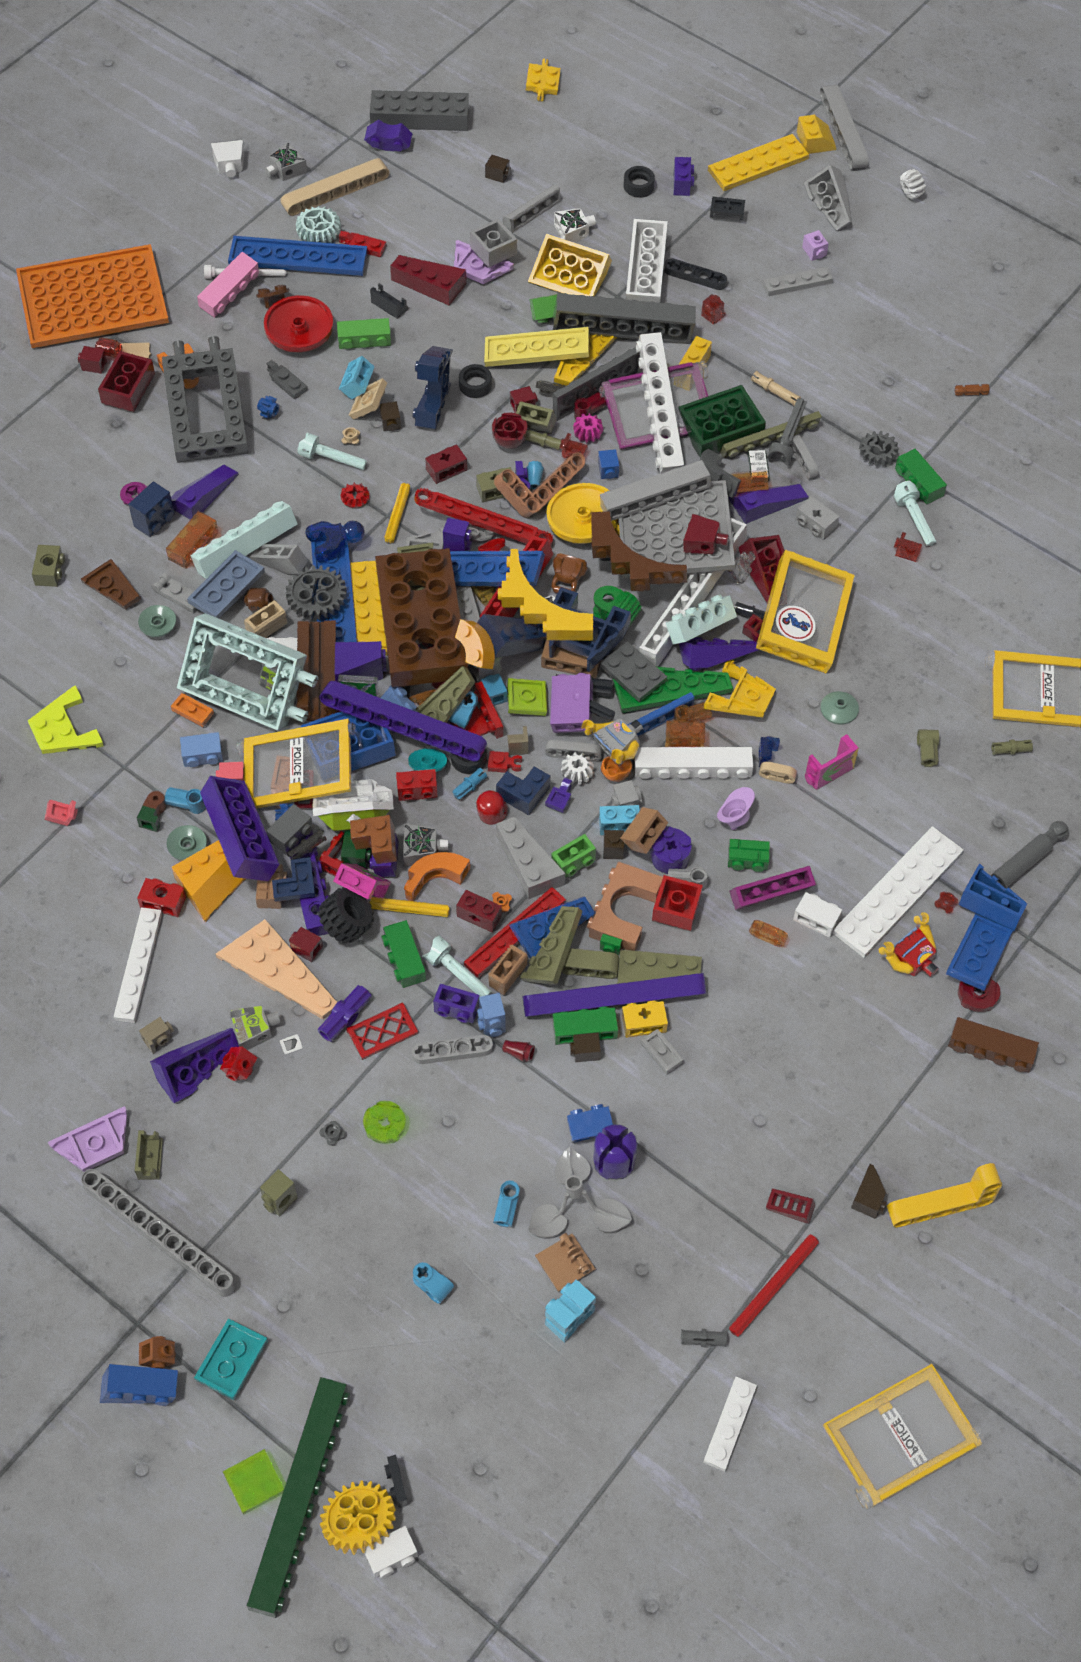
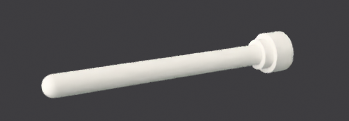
M204 265L205 279H212V277L219 275L225 268ZM259 269L258 276H286L287 272L284 269Z

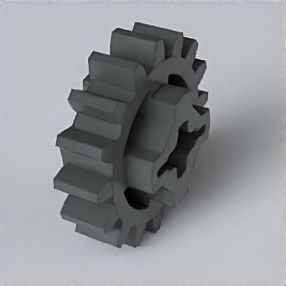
M873 431L872 435L867 433L866 438L862 437L859 454L863 455V460H869L868 464L875 462V466H878V463L885 466V462L891 464L892 459H896L899 449L897 447L898 442H894L895 437H889V433L883 435L882 431L879 434Z

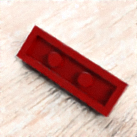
M483 682L475 683L474 693L478 697V702L481 706L480 712L483 718L486 717L488 720V729L490 733H494L496 739L503 737V724Z

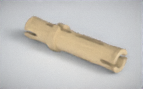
M758 371L754 373L756 377L752 376L751 378L752 382L762 386L765 391L772 392L793 406L796 403L795 400L801 398V396L774 382V379L771 377L767 378Z

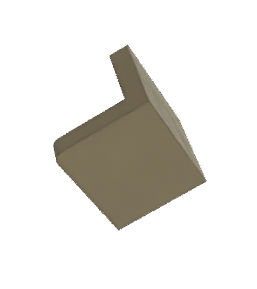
M523 726V734L507 735L509 755L528 754L527 726Z

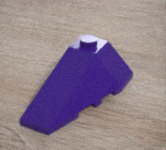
M222 465L176 491L171 496L174 511L194 522L239 475L238 472L226 465Z
M800 484L742 490L737 492L733 498L728 496V499L743 522L747 524L809 499V496Z
M229 1028L167 1052L153 1059L150 1063L157 1081L171 1101L176 1103L193 1094L198 1089L197 1086L204 1079H208L212 1075L211 1072L219 1064L223 1063V1058L230 1048L239 1047L233 1028Z

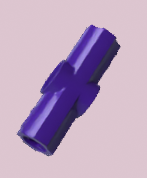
M357 985L344 1001L340 1000L335 1004L331 1015L317 1029L318 1033L325 1040L332 1042L346 1026L349 1027L355 1022L359 1011L372 998L369 991L365 987Z

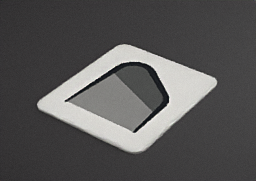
M297 1034L280 1040L284 1054L303 1048Z

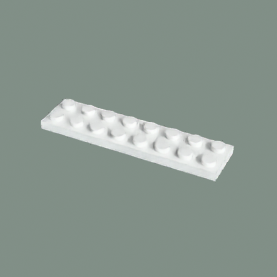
M931 827L833 929L832 934L864 958L962 855L964 849L937 829Z

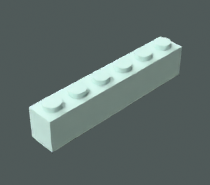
M283 501L276 502L269 509L259 512L254 518L244 521L239 527L227 531L224 536L216 538L207 546L197 549L190 556L198 574L207 579L235 550L246 556L296 526L297 521L291 506Z

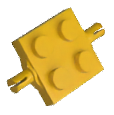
M545 58L542 60V65L529 63L525 90L538 93V101H540V97L541 101L544 100V94L557 95L561 68L548 66L549 60L546 59L545 63Z

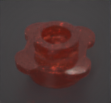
M941 892L939 899L935 901L934 905L936 908H941L950 914L953 912L954 905L958 904V899L952 893Z

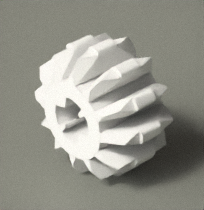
M908 170L900 176V184L908 198L916 199L925 192L926 185L924 184L922 174L918 170Z
M574 752L573 756L567 754L566 760L562 761L561 774L564 775V778L572 780L571 785L578 782L580 786L582 781L587 783L589 778H592L594 764L591 762L590 756L584 758V753L577 755Z

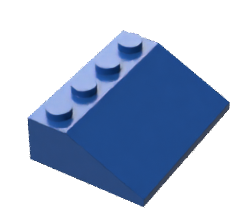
M342 711L300 726L307 727L349 719L351 771L396 756L394 741L387 728ZM339 730L305 736L304 738L322 781L340 776Z

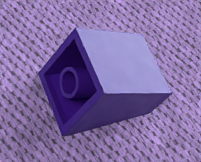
M381 641L335 642L336 682L374 683L383 679V671H387L386 649H382Z

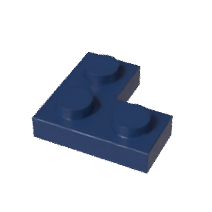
M311 857L290 860L292 878L272 880L275 902L315 897Z

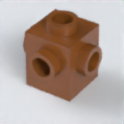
M156 1336L139 1343L140 1366L165 1369L175 1364L174 1341L166 1340V1337Z

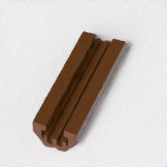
M297 621V651L307 655L303 671L318 676V680H315L317 684L314 688L299 682L297 690V708L308 711V715L305 716H307L306 720L309 722L336 713V709L324 705L320 700V695L328 682L335 681L336 621Z

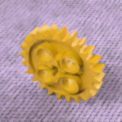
M363 1480L360 1481L359 1486H355L354 1482H351V1488L349 1489L343 1485V1492L334 1491L335 1499H327L330 1506L325 1505L322 1507L325 1513L320 1514L322 1520L320 1526L324 1538L327 1539L330 1546H334L336 1551L341 1548L344 1554L349 1549H351L353 1555L356 1554L357 1549H361L362 1553H365L367 1546L373 1550V1543L382 1544L381 1536L389 1537L386 1529L394 1528L391 1521L396 1520L394 1514L396 1509L392 1497L389 1496L386 1489L382 1490L380 1484L374 1487L372 1481L367 1486L364 1485Z

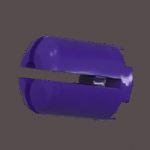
M613 1124L604 1127L602 1133L599 1132L594 1143L593 1161L595 1170L600 1176L605 1179H624L631 1174L635 1167L638 1146L633 1132L628 1133L627 1127Z

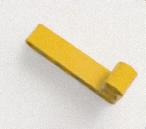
M989 1163L978 1167L968 1183L899 1199L887 1204L886 1207L893 1227L899 1228L989 1205L995 1200L1002 1187V1182L995 1164Z

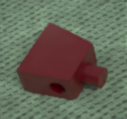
M692 514L683 539L684 553L713 554L717 544L728 545L729 535L720 533L719 522Z

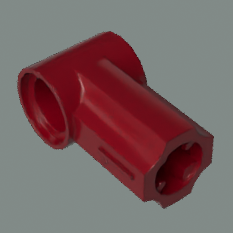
M597 392L587 399L580 398L576 400L574 408L575 420L577 417H581L582 414L588 416L589 413L593 414L607 406L604 394Z

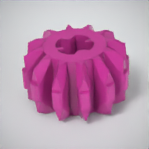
M590 413L588 416L582 414L581 417H577L573 424L575 437L580 442L585 440L586 444L588 441L594 443L595 439L600 440L603 432L602 420L598 419L597 415L591 416Z

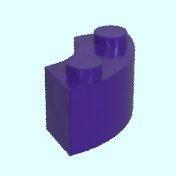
M377 120L367 126L364 141L373 148L399 152L410 147L413 133L402 123L389 125Z

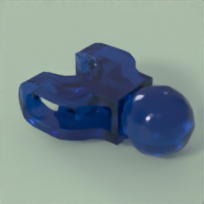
M355 520L346 522L343 527L341 523L331 524L326 521H320L308 526L305 530V535L311 542H325L317 546L314 552L316 560L322 563L336 559L340 555L341 550L348 547V542H360L365 535V529L360 522Z

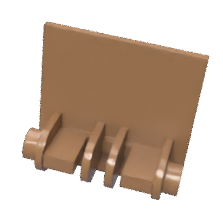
M562 1234L559 1237L560 1241L535 1255L558 1292L567 1283L572 1284L576 1279L579 1280L596 1270L573 1234Z

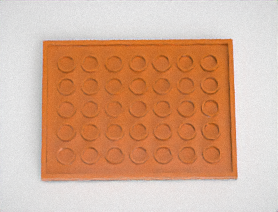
M151 244L16 268L31 348L169 323Z

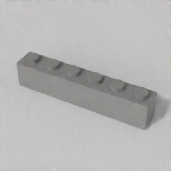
M702 460L599 494L600 507L603 512L610 511L611 521L708 489L711 487L710 473Z

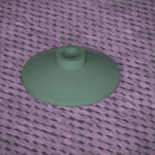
M164 605L150 606L140 614L138 619L139 628L144 634L151 637L164 636L170 633L176 625L175 613Z
M841 691L827 694L823 698L820 707L825 719L839 725L852 722L859 712V705L852 695Z
M183 825L177 827L169 834L166 845L172 857L183 861L204 849L207 845V839L200 828L193 825Z

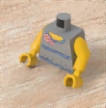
M622 719L607 723H593L591 720H584L581 726L582 729H585L584 733L586 735L594 733L597 745L619 767L626 760L635 758L640 745L636 734L643 729L638 720H634L629 725Z

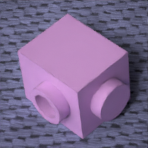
M818 230L804 235L802 248L811 261L827 256L828 242Z

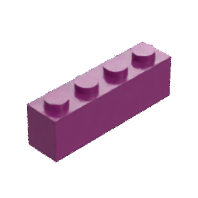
M806 866L735 887L729 892L734 908L738 910L809 889L815 886L816 883L810 866Z

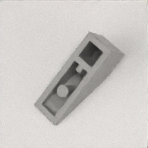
M264 544L249 555L251 560L286 574H298V570L303 571L308 562V559L298 545Z

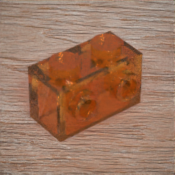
M666 721L665 747H704L705 723L698 721Z

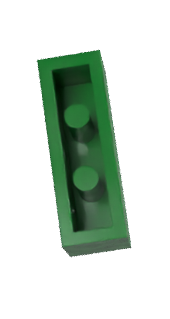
M916 449L898 456L895 466L897 473L905 481H911L916 485L920 493L919 499L923 500L926 505L945 495L947 484Z
M407 920L383 927L384 935L381 936L384 947L389 948L390 952L387 955L390 964L395 965L396 970H393L396 981L401 982L402 988L425 982L426 972Z
M600 1007L595 1010L581 1009L574 1012L553 1013L555 1045L573 1043V1035L598 1033L599 1041L617 1039L618 1026L615 1008Z

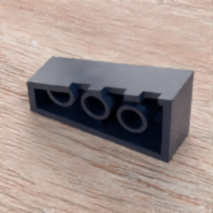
M483 614L477 622L489 634L493 643L495 658L540 651L547 640V633H543V624H524V619Z

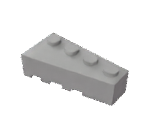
M515 817L496 824V836L528 899L545 893L551 887L556 889L565 885L564 871Z

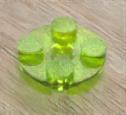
M379 1101L376 1105L366 1110L363 1117L364 1130L367 1137L377 1143H395L405 1131V1114L396 1103ZM384 1118H388V1122H390V1124L382 1126L379 1123V1121H383Z

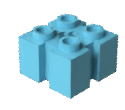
M577 1279L572 1284L567 1283L560 1292L562 1296L556 1300L553 1298L545 1307V1325L564 1343L577 1330L579 1325L583 1324L595 1311L596 1297Z

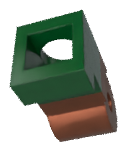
M153 791L145 799L137 816L140 828L158 832L160 828L159 815L166 809L164 795L161 792Z

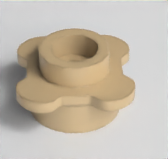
M353 427L343 430V438L341 439L343 444L359 443V430Z

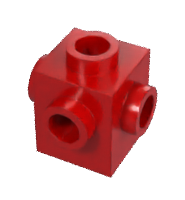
M243 1046L231 1047L223 1058L220 1070L225 1072L226 1077L230 1080L247 1079L251 1075L258 1057Z

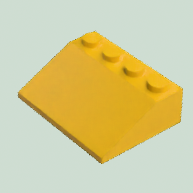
M546 234L528 282L559 293L595 296L607 275L612 260L609 254Z

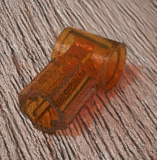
M705 702L690 707L680 705L675 709L673 725L678 730H686L690 727V724L712 718V711L703 708Z

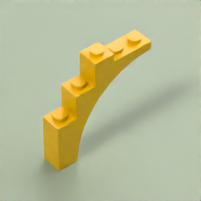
M511 549L510 556H507V568H510V572H506V581H502V588H498V600H502V607H520V616H524V624H543V633H547V640L593 641V614L563 609L539 595L523 574L519 562L518 549Z

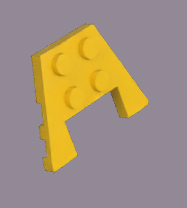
M734 660L726 661L722 672L728 673L729 677L739 681L730 699L710 692L703 708L763 718L776 688L758 676L754 678L747 673L746 668L736 666Z

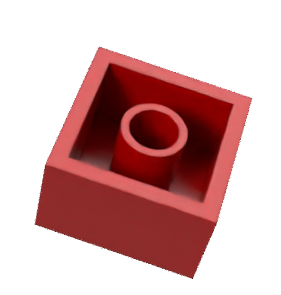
M663 875L653 908L652 921L691 931L701 899L703 885Z

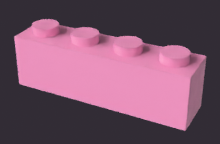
M241 252L197 296L199 307L214 318L222 313L225 307L235 300L237 294L240 291H244L251 280L257 278L259 274L258 263Z

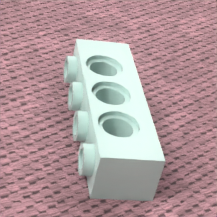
M721 594L711 597L712 601L710 602L707 600L699 603L698 608L691 607L685 610V614L679 613L672 616V620L666 622L672 643L686 642L737 617L730 595L722 597Z

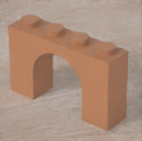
M618 861L616 868L612 867L608 878L610 882L603 887L601 893L603 898L601 901H597L594 909L596 914L594 918L590 917L587 929H589L590 938L600 941L602 934L622 939L621 949L636 951L642 936V927L618 918L613 913L611 905L616 899L626 895L636 896L655 903L663 877Z

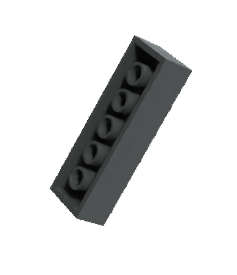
M372 90L370 124L380 120L389 125L402 123L408 129L468 131L469 93Z

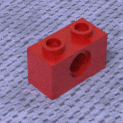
M145 878L137 900L140 908L161 910L162 914L178 917L185 902L186 894L184 887L179 884H168L160 879Z

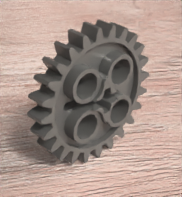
M313 565L312 570L305 567V572L298 570L299 575L293 574V580H288L289 585L286 586L287 592H285L287 603L291 606V610L296 609L297 615L302 613L303 618L307 615H310V620L314 616H317L318 620H320L321 615L328 618L327 613L334 615V609L340 611V605H344V599L347 598L345 580H342L341 574H336V570L330 572V567H327L325 570H323L322 565H320L319 569H316ZM316 595V603L313 605L314 596Z

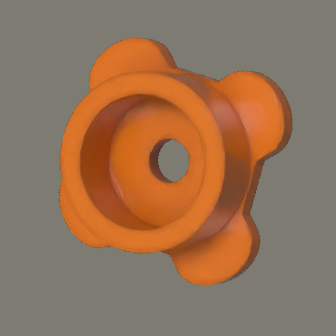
M499 892L493 893V902L502 906V912H508L512 896L510 894L503 895Z

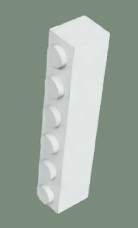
M639 747L634 758L635 777L642 779L650 777H660L662 779L669 777H679L682 779L688 777H699L702 779L708 777L722 779L727 777L747 778L752 776L753 770L752 747Z

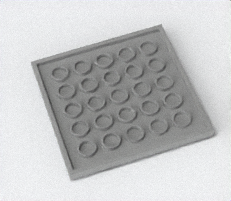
M726 480L711 481V487L619 518L620 539L630 549L643 557L667 564L687 565V573L735 570ZM692 514L719 522L720 533L729 535L728 545L717 544L713 554L684 553L683 539ZM623 574V579L630 578V574Z

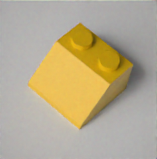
M815 114L798 118L797 134L801 145L809 154L836 150L837 147L828 124Z

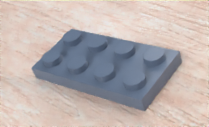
M235 550L187 598L188 603L203 613L219 619L265 573V569Z

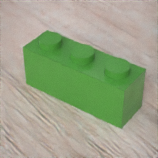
M389 318L337 321L339 349L391 346Z

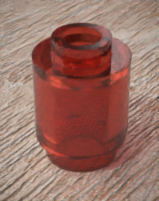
M101 337L96 342L95 348L104 349L106 356L115 358L119 351H122V344L117 340Z

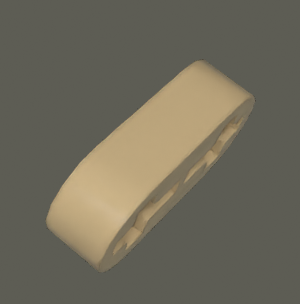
M763 762L760 765L759 775L768 780L790 784L795 782L797 770L787 765Z

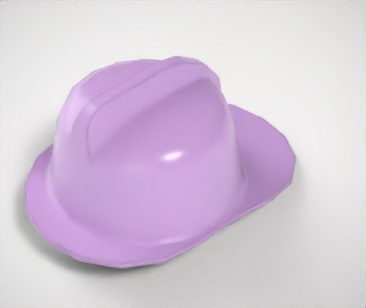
M741 787L733 791L717 813L719 821L726 823L732 830H736L747 823L750 818L749 809L755 799L754 791L748 787Z

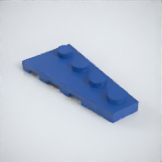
M586 897L574 899L509 924L529 959L537 955L541 948L539 944L550 933L549 927L562 906L579 907L583 911L578 926L595 914Z

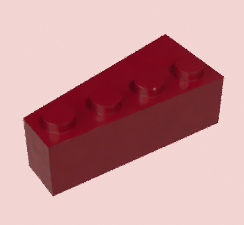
M398 255L390 265L392 281L450 306L467 284L466 269L402 255Z

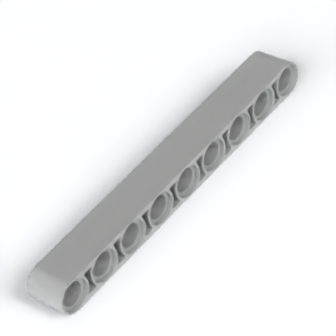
M89 1169L82 1174L81 1182L85 1191L218 1295L227 1297L234 1292L235 1283L233 1277L221 1265L97 1170ZM97 1179L94 1185H88L89 1181ZM107 1192H114L111 1197H104ZM124 1204L130 1205L128 1209L120 1210ZM139 1217H146L144 1222H136ZM157 1229H162V1230H163L160 1235H157V1236L153 1235V1232H154L155 1230H157ZM172 1242H179L176 1248H169ZM191 1254L196 1255L192 1261L185 1260ZM207 1267L213 1268L209 1274L202 1273ZM223 1280L230 1281L226 1287H220V1282Z

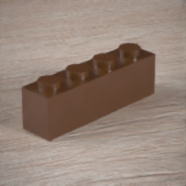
M957 1017L948 1047L956 1052L969 1053L978 1059L991 1060L997 1065H1006L1013 1067L1016 1071L1029 1073L1035 1060L1039 1042Z

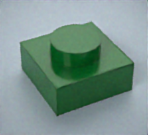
M602 934L600 950L619 955L622 948V939Z

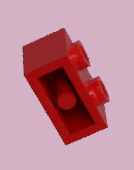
M435 769L396 772L398 801L438 798Z

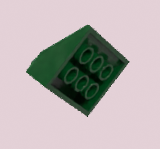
M743 385L678 407L692 446L699 457L707 449L715 453L721 452L723 444L763 431L766 427V421Z

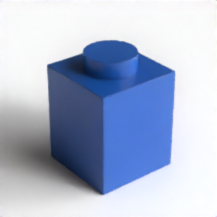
M616 449L598 451V466L601 479L619 478V461Z

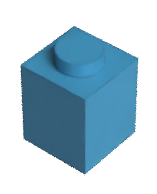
M499 673L488 675L481 679L493 706L507 702V689Z

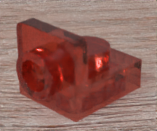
M902 532L901 538L897 537L894 548L897 549L895 556L916 562L922 544L905 539L906 533Z

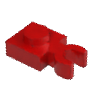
M489 751L488 771L505 773L508 768H511L513 771L519 772L521 771V765H516L515 763H521L522 756L515 755L509 757V752Z

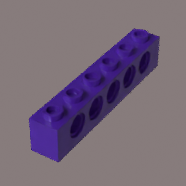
M311 830L288 853L290 860L311 857L314 890L317 896L300 898L299 900L306 929L317 936L329 933L324 930L323 924L320 923L321 918L314 913L320 911L319 906L328 896H324L323 893L327 889L324 878L320 879L319 876L322 873L320 861L316 862L315 859L318 856L316 844L312 845L311 840L314 839L313 831Z

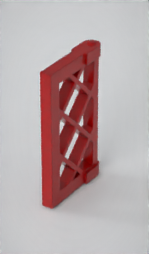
M403 1002L346 1028L362 1060L418 1034V1030ZM398 1011L402 1014L401 1019L389 1017V1015ZM385 1019L382 1029L371 1026L372 1023ZM388 1020L399 1023L396 1033L385 1030ZM402 1024L407 1025L410 1029L402 1034H398ZM365 1027L366 1030L363 1037L357 1036L355 1031ZM369 1029L380 1032L377 1041L366 1038ZM383 1033L394 1036L393 1038L383 1043H380ZM364 1042L375 1045L366 1051L363 1048Z

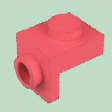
M49 800L44 820L68 826L71 820H75L77 816L76 801L72 800L68 805Z

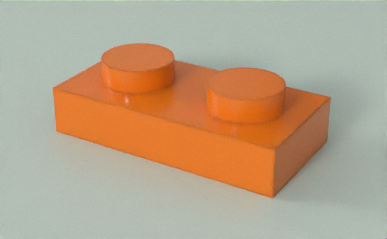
M181 693L171 705L173 712L201 727H204L214 714L212 708L184 693Z

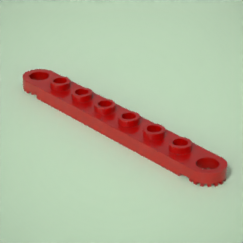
M420 488L415 492V503L424 508L458 520L467 521L469 524L526 544L532 536L546 538L550 546H552L553 535L548 531H542L535 526L439 492H432L429 489ZM425 495V496H427L428 498L425 499V500H424V499L422 500V498L420 499L419 496Z

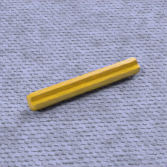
M408 483L400 485L384 536L386 543H393L410 492V484Z
M371 897L370 899L371 909L442 917H448L450 910L448 905L379 897Z

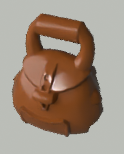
M558 553L553 559L555 572L551 583L553 592L558 593L560 586L556 585L558 581L571 584V591L575 592L579 579L588 570L587 562L573 556Z

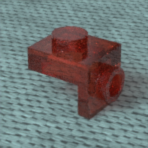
M567 433L565 439L562 438L560 443L562 457L568 458L577 452L585 457L588 445L572 441L571 434Z

